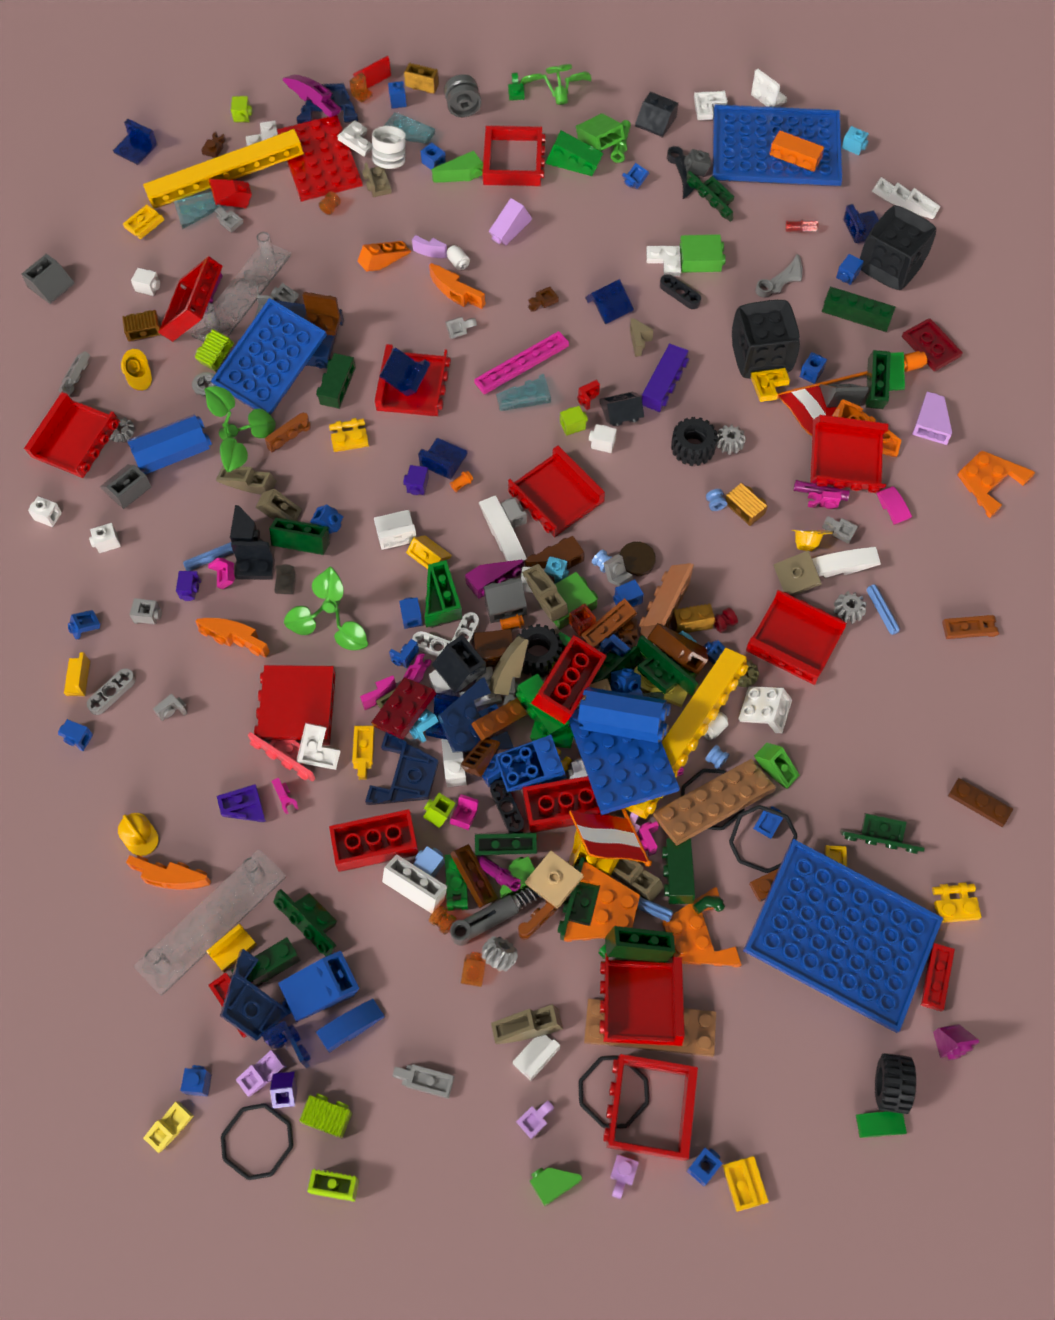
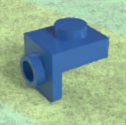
M635 163L628 174H622L625 180L624 183L630 188L633 186L638 189L649 175V172Z

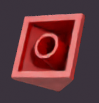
M386 56L353 74L354 78L365 89H368L391 77L389 57Z

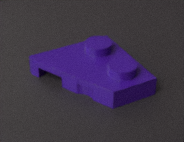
M256 784L217 796L222 817L266 822Z

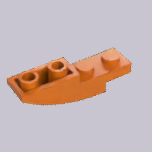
M433 263L429 264L430 277L438 289L449 299L463 307L467 303L481 309L485 306V293L465 283H461L459 275L455 272H450Z
M199 618L195 621L199 628L198 631L202 635L213 637L221 645L226 644L230 647L234 642L239 647H247L254 655H261L265 658L270 653L267 644L258 639L256 630L250 626L221 618Z
M129 855L126 861L131 869L142 873L140 877L145 883L153 886L178 890L209 886L211 883L206 872L200 869L190 870L188 865L177 862V864L170 862L168 867L158 862L154 865L149 863L147 858L137 855V857Z

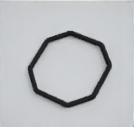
M707 768L700 770L682 785L681 797L685 795V788L704 772L724 774L726 771ZM745 808L740 810L724 825L711 826L708 829L724 830L737 819L740 813L745 811Z
M757 805L738 815L729 844L740 864L764 873H770L779 869L781 863L765 869L741 860L733 843L741 818L761 809L785 818L794 835L793 839L797 840L798 836L787 814Z
M618 1056L599 1057L578 1082L580 1106L602 1128H609V1124H604L583 1103V1081L602 1060H617ZM629 1066L644 1080L645 1102L626 1124H617L616 1128L629 1127L649 1104L648 1079L636 1067Z
M265 1103L241 1108L221 1134L223 1161L246 1180L261 1179L274 1175L293 1148L290 1121ZM265 1108L287 1125L289 1147L270 1172L249 1176L227 1159L225 1136L244 1111Z

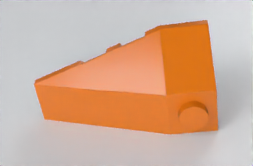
M844 399L841 400L832 415L835 417L876 422V419L863 412V408ZM889 429L883 434V454L897 457L902 440Z

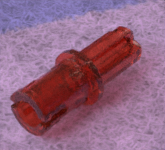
M803 219L801 221H786L785 231H800V233L802 231H818L819 222L803 221Z

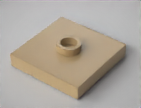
M550 851L528 877L525 884L558 909L584 876L554 852Z

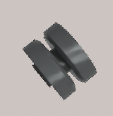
M464 74L456 75L446 82L444 94L448 110L451 114L463 118L469 117L479 110L481 96L478 84L473 77Z

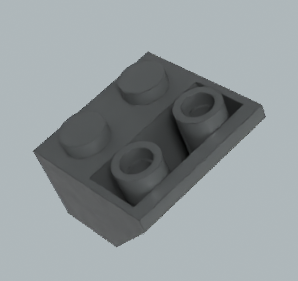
M47 254L21 274L27 287L49 304L75 284L61 265Z
M128 464L103 483L100 488L119 506L125 509L150 489L151 485L147 476L138 467Z
M511 578L505 582L490 583L488 586H484L485 605L490 623L499 622L500 619L513 617L516 614L527 615V604L521 578Z

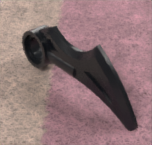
M672 146L668 149L667 160L677 167L683 185V199H685L695 188H691L687 183V171L684 164L686 155L683 154V150L680 147ZM672 153H676V154H678L679 156H678V157H673L671 154H672Z

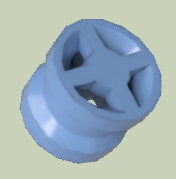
M714 489L706 494V499L710 502L709 508L711 511H719L727 506V501L723 498V490Z
M715 745L705 760L708 763H713L714 767L719 770L730 754L723 752L718 745Z

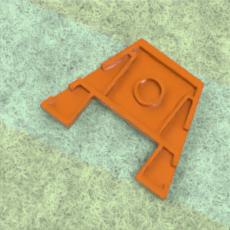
M981 450L959 471L958 477L968 491L975 495L979 506H983L986 510L985 514L987 517L991 518L1001 508L1002 504L988 493L1007 475L1024 486L1033 477L1035 472Z
M584 862L581 871L584 877L580 882L600 886L591 925L587 926L569 921L564 941L605 939L614 926L633 928L640 895L589 863Z
M717 887L712 888L695 899L693 904H688L674 913L669 922L663 920L664 931L674 934L676 952L672 955V958L682 957V964L741 966L736 946L714 951L702 912L696 913L692 906L705 896L720 897ZM708 907V908H706L704 911L711 910V909H714V908H713V907Z

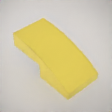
M177 1101L161 1120L155 1122L143 1139L160 1153L184 1129L194 1115Z

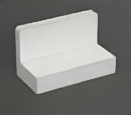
M547 1035L533 1038L515 1058L513 1065L532 1081L558 1052L560 1044L554 1039L551 1040Z

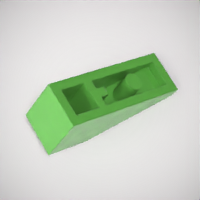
M474 151L432 168V180L434 183L471 181L483 175V162Z

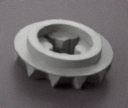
M204 372L198 374L193 379L192 388L197 395L200 394L202 397L206 395L204 381L208 383L209 387L215 386L211 383L215 374Z
M118 417L120 420L118 427L122 426V431L120 433L117 427L109 439L114 442H124L133 436L135 426L126 417L123 419Z

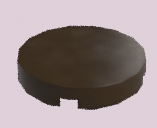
M643 542L628 543L621 549L619 554L623 557L626 572L636 576L648 574L653 570L656 562V554L653 548Z

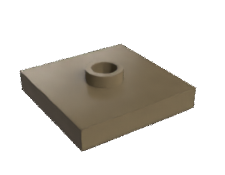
M809 551L773 564L783 591L791 596L822 585Z

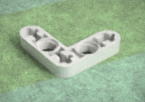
M473 612L464 614L452 641L458 638L459 635L466 634L469 636L467 641L470 644L472 643L474 633L477 632L479 627V617ZM471 619H473V620H474V623L472 622V623L470 624V626H469V629H467V627H468V622H467V621H470ZM422 631L415 633L412 638L416 642L424 638L425 642L418 644L419 651L436 657L439 656L442 650H434V645L440 643L445 648L447 644L452 642Z

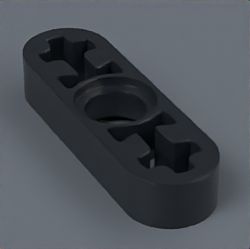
M666 274L660 278L661 290L689 309L699 308L701 303V295L672 275ZM683 290L685 293L678 294L676 291Z
M503 780L494 781L490 786V793L509 833L522 832L524 830V820L511 792H507ZM497 786L503 791L504 798L502 799L499 792L496 791ZM504 803H511L513 809L505 812L501 807ZM511 816H514L515 822L519 823L517 829L514 826L510 827L512 825Z

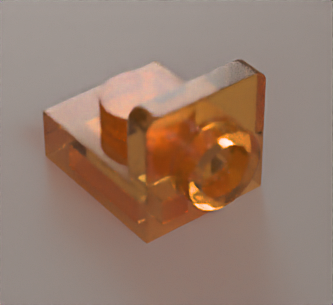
M360 73L349 80L351 95L359 102L363 103L373 96L372 92L367 89L364 74Z
M471 952V954L466 955L461 984L482 987L486 960L482 958V953Z

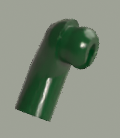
M705 896L692 905L698 914L708 907H713L717 912L725 909L724 900L717 896Z

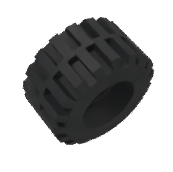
M691 417V419L685 418L684 422H678V426H675L672 436V454L676 456L678 461L682 460V463L685 465L689 463V466H693V464L700 466L701 463H707L715 453L718 439L717 430H714V425H710L708 420L703 421V418L700 417L699 419H695V417ZM689 439H696V440H699V441L702 442V443H700V444H692V443L688 442L687 440H689Z
M536 624V627L530 625L527 630L525 628L522 629L521 634L518 633L516 638L522 636L528 640L522 670L524 669V673L527 675L532 673V676L538 673L540 677H544V673L549 675L560 657L562 641L559 634H555L553 628L549 630L547 625H544V627H540V624ZM540 645L549 651L542 656H534L528 652V649L532 646Z
M883 1053L878 1061L875 1076V1099L880 1111L908 1114L913 1107L916 1094V1068L914 1061L909 1056Z

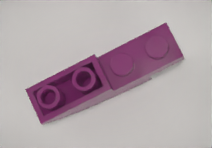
M290 75L283 78L282 81L302 100L307 101L311 99L327 116L332 117L340 113L341 108L330 99L332 92L320 83L301 75Z

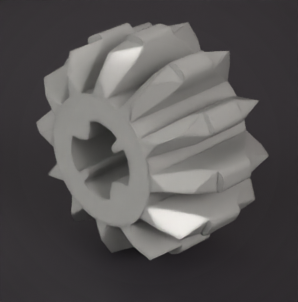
M732 424L730 427L724 425L717 432V449H721L722 453L727 451L729 455L731 452L737 454L739 450L744 448V443L746 442L744 430H740L739 426L734 428Z
M847 591L845 595L841 594L835 600L834 613L838 614L837 617L843 618L844 622L849 620L853 624L856 620L860 621L866 613V602L862 601L863 596L857 597L856 592L851 595Z
M492 936L485 942L481 952L482 958L486 960V964H490L492 968H497L498 971H508L517 961L518 950L507 939L504 940L500 936L498 938Z

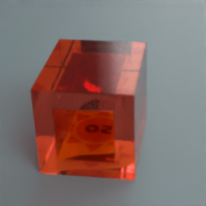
M583 604L569 613V623L580 637L581 634L596 623V617L588 606Z

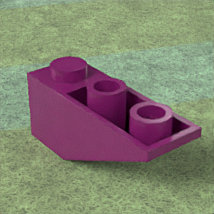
M521 559L479 565L465 574L466 584L476 597L480 599L483 596L485 597L484 586H488L490 583L505 582L513 577H518L522 573L524 561Z
M960 1024L940 1027L933 1031L940 1058L948 1057V1060L959 1059L962 1055H966L967 1052L974 1050L973 1047L980 1043L978 1038Z

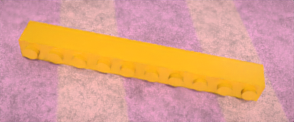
M293 129L147 182L143 186L152 208L155 209L211 188L209 179L234 180L302 155L303 150Z
M725 648L663 739L662 744L675 777H677L680 767L685 766L690 752L697 748L700 737L707 733L710 721H714L717 718L719 709L728 701L730 692L736 689L740 677L746 674L748 670L746 656ZM664 796L629 806L625 809L647 819L649 814H653L659 799Z

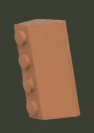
M694 564L671 565L669 571L664 572L661 579L663 583L661 587L657 586L654 593L656 598L654 602L650 601L646 610L648 614L646 617L643 616L640 621L641 635L648 637L657 623L669 628L674 610L678 609L691 582Z

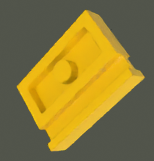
M146 204L126 220L123 226L141 240L161 224L164 218Z
M754 1156L722 1165L736 1212L769 1202Z

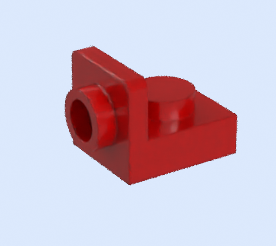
M597 379L580 387L578 390L577 400L586 410L590 409V399L596 398L600 393V383Z

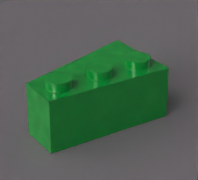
M561 130L545 164L593 176L603 152Z
M447 560L428 565L425 610L426 628L462 618V608Z
M537 673L517 686L515 697L518 698L531 719L536 722L540 733L546 736H554L566 729L570 721L568 720L564 725L531 704L544 683Z

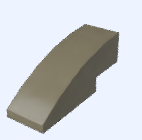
M222 466L216 478L217 482L260 495L273 489L277 482L270 472H255L252 467L242 466L231 472H227L224 466Z
M539 564L522 572L531 591L552 622L569 614L567 603L560 596L556 585Z
M518 636L501 656L489 683V689L494 694L509 696L512 678H520L528 645L526 638Z
M619 859L612 872V875L649 901H653L664 888L660 878L644 870L643 866L636 861Z
M553 1004L535 1011L527 1009L491 1023L496 1044L523 1041L563 1030L559 1009Z

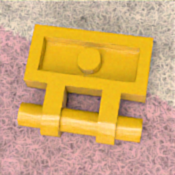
M352 418L351 421L345 422L340 420L329 424L330 431L337 430L338 432L331 434L334 452L369 446L366 428L358 429V426L365 425L364 418ZM353 427V430L343 432V429Z
M961 882L958 885L948 886V884H940L938 887H932L933 895H941V900L935 901L934 906L936 914L943 917L942 923L979 920L982 918L977 897H968V892H975V884ZM959 893L960 899H950V894Z

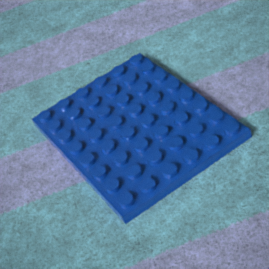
M714 105L712 176L716 180L841 186L840 110ZM779 131L824 147L822 159L814 172L770 156L772 142Z
M793 839L790 842L743 951L898 1033L904 1022L943 917Z

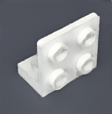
M755 70L751 95L766 107H780L786 103L787 97L779 92L780 84L761 70Z
M409 510L374 518L381 550L410 544L413 538L416 537L415 527Z
M748 687L739 720L740 722L767 723L775 733H783L792 699L784 688Z

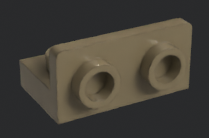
M364 163L363 177L364 180H367L368 192L371 191L373 198L391 194L392 191L385 169L382 167L369 169L368 164Z

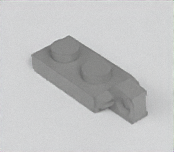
M86 351L76 356L62 380L63 383L58 390L59 392L70 395L75 390L73 385L81 378L80 372L89 364L87 360L90 354Z
M413 1064L412 1066L407 1065L406 1069L395 1067L393 1071V1077L403 1080L402 1085L407 1088L449 1099L455 1076Z

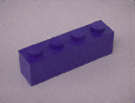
M669 343L642 393L643 406L658 412L661 411L663 406H667L668 396L670 393L673 394L676 388V381H680L683 367L686 368L690 360V358H687L688 350Z

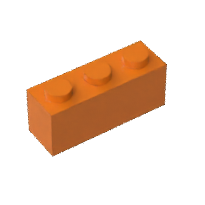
M779 131L772 142L770 156L814 172L822 159L824 147Z

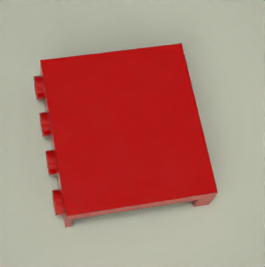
M386 344L375 396L376 411L438 417L439 410L443 409L442 396H445L446 393L444 382L448 381L447 367L450 368L451 357H448V351H444V356L395 352L393 345Z
M61 392L24 449L36 460L84 478L95 459L100 455L105 444L108 443L114 430L117 429L120 420L113 411L110 414L101 412L73 401L68 394Z
M827 415L816 417L813 420L810 483H817V486L822 487L832 485L837 489L848 487L853 491L864 489L870 493H878L881 489L885 488L886 484H881L883 434L888 431V424Z
M559 446L553 448V455L517 481L508 480L509 494L512 497H516L521 506L531 513L533 519L539 521L547 533H551L554 537L602 504L605 498V491Z
M778 590L755 634L750 638L746 652L815 685L847 623L839 617L826 613L823 609L815 608L804 600H798L789 593Z
M264 665V671L260 673L262 690L258 691L260 708L256 709L258 726L255 725L254 735L262 740H301L305 723L326 727L322 745H330L336 681L334 666Z
M605 954V961H601L600 974H604V981H600V994H604V1000H600V1013L604 1014V1020H600L599 1033L604 1034L603 1042L682 1046L684 1040L682 957H673L672 963L609 960V957Z

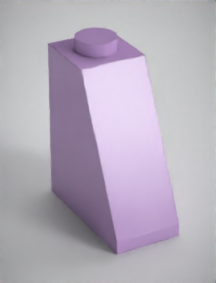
M510 198L489 230V233L492 235L491 239L497 244L503 243L507 245L531 222L532 218L526 208Z
M930 392L926 393L912 435L947 445L952 435V429L944 396Z

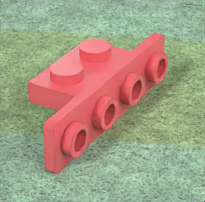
M250 732L248 734L251 741L250 744L255 749H263L266 751L265 754L273 760L277 758L286 769L297 771V775L303 780L309 779L312 782L315 780L313 772L305 768L302 763L296 761L300 743L295 740H272L268 744Z

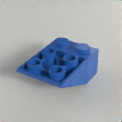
M551 735L495 755L507 792L567 778Z
M341 951L316 961L278 983L296 1022L354 997L359 990V986Z

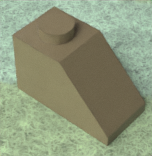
M275 489L263 492L256 505L258 510L273 519L282 518L297 521L302 510Z

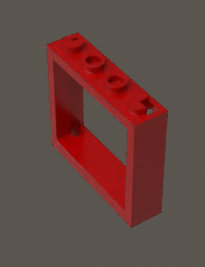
M486 126L483 185L541 186V178H544V169H541V167L545 165V157H542L545 156V145H542L545 144V134H542V127ZM492 140L537 141L536 171L490 170Z
M208 256L179 280L159 328V334L173 342L202 320L223 265Z
M619 1054L617 1060H613L612 1065L615 1081L610 1083L609 1095L613 1097L612 1105L608 1104L606 1118L610 1119L609 1128L605 1127L603 1141L607 1142L606 1148L682 1161L688 1160L698 1067ZM624 1065L685 1076L677 1151L615 1141Z

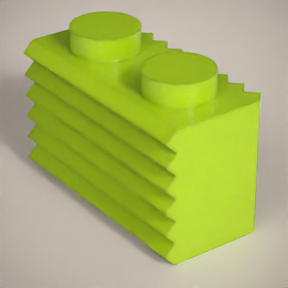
M212 329L206 335L202 346L197 349L195 358L199 363L216 372L231 350L234 342L224 334Z
M318 1093L315 1097L309 1095L299 1122L342 1139L352 1116V1112L348 1110L349 1105L339 1101L336 1104L327 1102L328 1097Z
M314 1168L311 1171L307 1192L314 1195L355 1202L359 1179L355 1175L348 1176L347 1174L343 1175L337 1172L330 1173L329 1171L326 1172Z

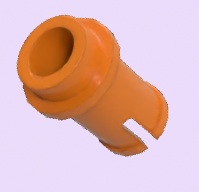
M463 471L462 475L449 483L455 492L466 484L472 483L473 477L469 471Z
M516 614L513 617L500 619L502 630L516 627L520 629L521 626H524L522 615Z

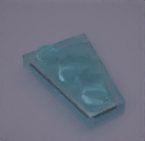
M396 112L384 125L398 127L406 134L405 141L428 144L435 135L434 128Z
M212 191L174 201L182 229L215 212L219 206L224 207L223 205H215Z
M544 374L539 375V378L534 381H525V385L520 387L514 386L496 394L500 411L551 403V396Z

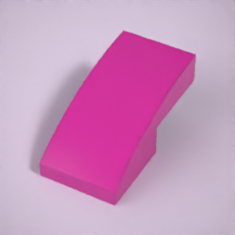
M894 486L876 493L883 510L887 509L893 525L912 517L906 503Z
M393 675L375 682L376 690L360 696L364 710L377 705V699L395 689L396 682Z

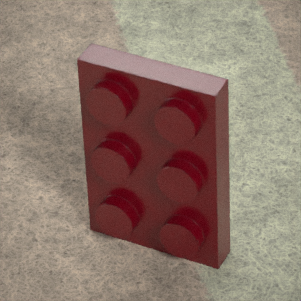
M931 318L902 334V338L915 352L920 351L926 354L927 365L934 372L962 356L963 352Z
M404 677L371 723L380 730L404 739L434 698L436 692L430 687Z

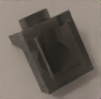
M288 564L276 565L275 594L294 595L297 577L294 566Z

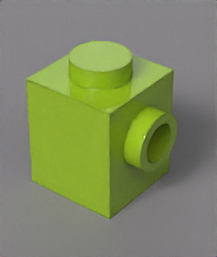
M232 96L231 113L234 122L250 121L252 105L249 103L248 96Z
M580 406L571 407L560 412V424L566 436L586 430L588 417L585 411L582 412Z
M438 793L435 799H429L423 808L426 810L423 818L440 828L456 803L443 794Z

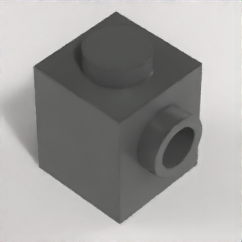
M692 149L684 160L686 171H691L695 175L704 177L711 166L709 153Z

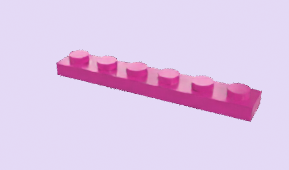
M558 331L475 378L474 383L485 395L569 347V342Z

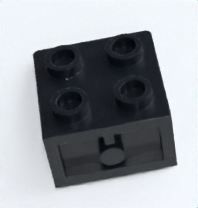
M244 540L231 542V547L236 557V579L273 580L275 559L269 542L262 540L256 542Z

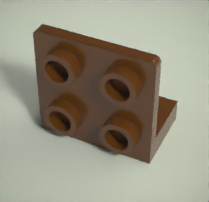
M303 292L302 296L306 309L304 319L324 330L327 335L336 336L341 322L337 298L330 295Z
M511 629L474 633L475 650L486 662V667H496L503 653L513 642Z

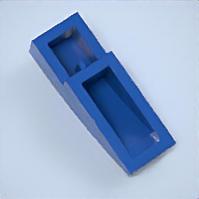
M371 999L334 1019L317 1030L316 1033L330 1053L347 1040L351 1041L385 1016L374 999Z

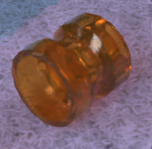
M329 191L325 195V199H322L318 205L323 213L331 215L335 208L341 204V199L337 194Z
M441 905L431 914L428 921L433 926L439 927V931L446 935L450 931L451 925L458 919L454 915H449L447 909Z

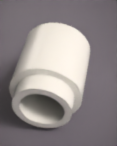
M453 245L447 250V257L457 270H463L468 267L470 259L460 247Z
M719 712L717 718L714 721H710L708 731L704 735L707 740L716 739L728 726L727 716Z

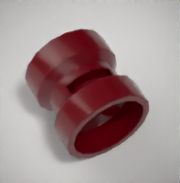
M729 607L723 610L721 614L714 615V627L720 633L726 631L729 626L732 627L738 624L736 614Z

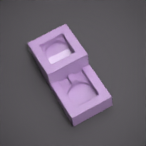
M417 235L413 237V251L433 258L447 257L446 244L434 238L428 242Z
M270 1050L255 1065L247 1068L236 1081L246 1095L250 1097L269 1083L274 1073H281L287 1066L275 1050Z

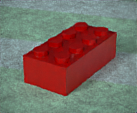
M573 635L531 704L565 725L583 698L584 690L590 686L607 656Z
M588 776L523 787V799L530 832L575 825L569 813L570 810L583 814L601 815Z
M410 809L329 826L335 865L338 872L388 862L396 854L402 858L418 854Z

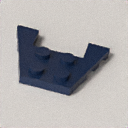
M344 83L321 84L332 92L330 99L341 110H344V122H353L354 120L358 122V115L350 101ZM311 99L307 100L301 108L300 115L297 116V124L312 121V112H323V110L315 105Z
M485 677L479 679L438 715L453 753L471 752L481 740L471 724L481 718L474 700L491 694ZM508 732L490 738L500 742L497 750H510L514 748Z
M386 732L381 748L384 751L400 754L391 789L370 785L365 800L366 805L428 800L439 761L422 750L407 744L406 741Z
M241 949L220 1017L254 1041H257L292 1012L285 997L281 1003H278L246 979L258 962V959L245 949Z

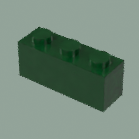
M873 350L868 358L867 387L869 389L866 394V408L884 409L889 402L891 352Z
M334 353L332 359L328 361L327 372L322 376V384L317 388L316 396L319 399L320 405L340 409L356 366L354 357Z
M275 518L269 528L271 546L324 555L330 544L328 526Z
M536 832L474 833L475 855L537 854Z
M691 838L677 846L671 839H666L665 846H662V859H666V865H663V877H667V884H664V896L668 897V904H693L695 886Z
M614 926L605 937L607 957L666 963L676 952L674 934L672 932Z
M288 937L254 956L258 959V962L246 979L258 987L301 961Z

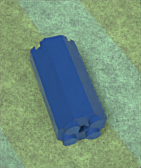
M195 414L127 440L139 469L145 475L209 450V446L212 445L207 433L202 431L205 427L199 416L196 417Z
M587 687L584 690L583 695L587 696L585 700L580 702L578 723H581L579 729L659 743L660 740H663L664 735H667L668 724L666 723V717L670 715L671 704H667V700Z

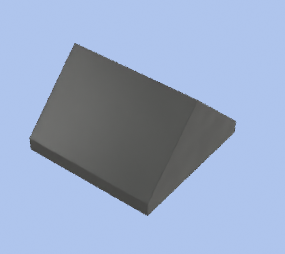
M820 384L827 407H838L842 399L860 405L869 389L867 386L857 384Z

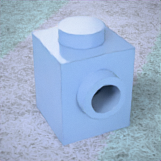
M427 846L424 851L420 850L413 865L434 878L445 864L443 853L436 848L431 849Z

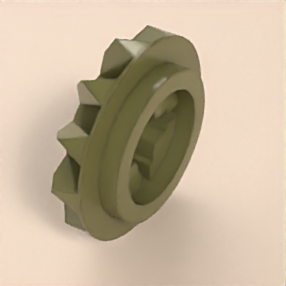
M747 660L749 671L747 676L740 677L737 686L750 687L757 682L759 671L757 665L752 660Z

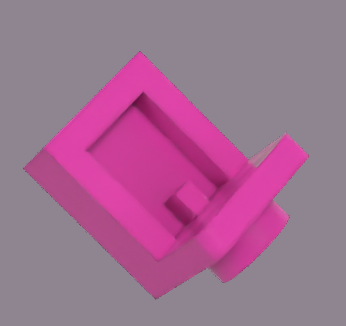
M216 558L208 564L209 569L217 571V588L225 589L234 583L233 562L225 558Z
M461 794L458 805L450 818V824L469 830L477 815L479 801Z
M657 821L654 823L647 822L639 829L638 837L648 856L654 855L657 852L658 847L651 835L658 831L659 824Z

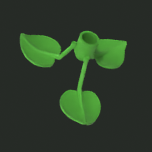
M563 64L546 69L547 74L557 72L558 87H555V91L547 76L541 73L525 76L521 79L520 83L525 85L535 80L545 79L552 92V96L555 97L556 105L568 103L569 82L580 80L591 82L592 78L589 72L573 74L565 78L566 87L564 88V86H561L560 72L570 70L572 65Z
M207 387L204 391L210 412L218 417H223L227 414L225 422L222 424L223 427L219 430V436L223 440L220 445V456L225 470L231 472L244 465L248 458L245 446L237 443V440L234 439L238 432L251 428V433L254 437L266 438L274 431L276 422L265 410L254 409L248 415L249 425L237 428L233 424H228L231 416L230 409L235 407L233 395L222 387Z
M330 566L319 574L312 583L314 594L321 599H325L323 605L312 615L310 609L306 606L292 608L284 618V625L299 635H308L316 628V621L313 618L322 610H325L327 613L335 612L337 628L339 629L334 635L336 642L348 650L363 649L369 644L364 628L355 621H347L342 626L340 624V609L338 606L344 594V587L339 575Z

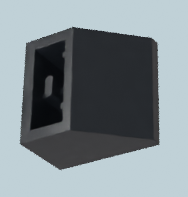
M463 635L447 644L432 664L455 694L486 673V662Z

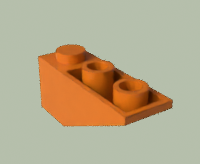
M403 241L365 244L362 246L358 263L366 272L381 270L411 253V250Z

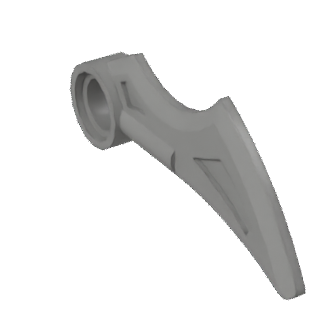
M796 254L791 264L773 279L759 280L755 290L756 294L763 298L769 297L773 293H780L786 283L801 281L803 270L800 256ZM766 286L768 290H762L760 287Z

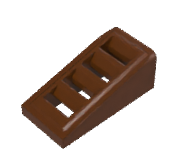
M486 738L483 741L480 740L465 757L460 766L465 772L482 777L500 742L490 738Z

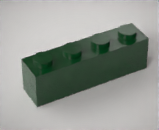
M830 286L822 312L887 332L896 306Z

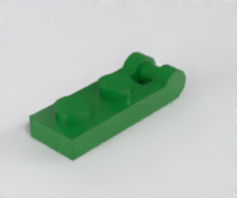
M445 855L447 911H454L457 908L468 910L467 885L451 855ZM453 896H461V900H453Z

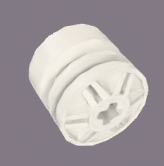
M381 126L372 132V161L374 164L382 168L393 169L405 163L406 134L403 130L394 126Z

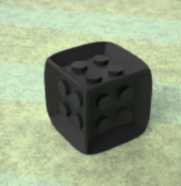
M896 205L890 207L874 225L864 243L860 259L864 261L861 270L866 275L890 288L902 290L917 274L928 257L936 236V227L927 219L906 208Z
M787 300L759 301L744 304L737 308L732 326V346L738 369L743 378H751V373L785 368L788 373L794 368L800 348V335L793 309Z

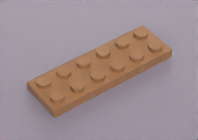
M750 759L654 811L653 817L677 846L775 791L776 786L756 763Z
M588 998L584 1043L714 1057L716 1012L684 1008V1040L682 1046L603 1042L604 1034L599 1033L600 1020H604V1014L600 1013V1000Z

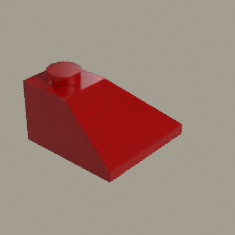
M209 179L215 205L247 209L252 195L249 182Z

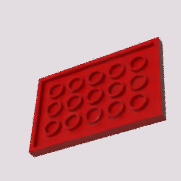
M337 115L276 129L278 135L294 129L301 143L303 154L287 160L301 202L363 186L350 148L337 140L339 134L343 131Z

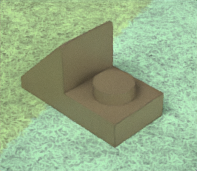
M632 318L630 319V334L634 355L637 357L642 356L645 342L653 340V329Z

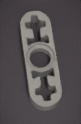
M121 669L88 699L87 708L92 714L100 715L104 713L134 685L136 678L132 671ZM124 676H125V677H129V680L126 681V680H123L122 678H123ZM116 688L114 695H106L108 689ZM94 703H98L100 706L98 708L94 707Z

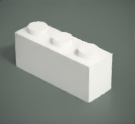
M396 854L384 867L382 882L433 914L444 902L447 886Z

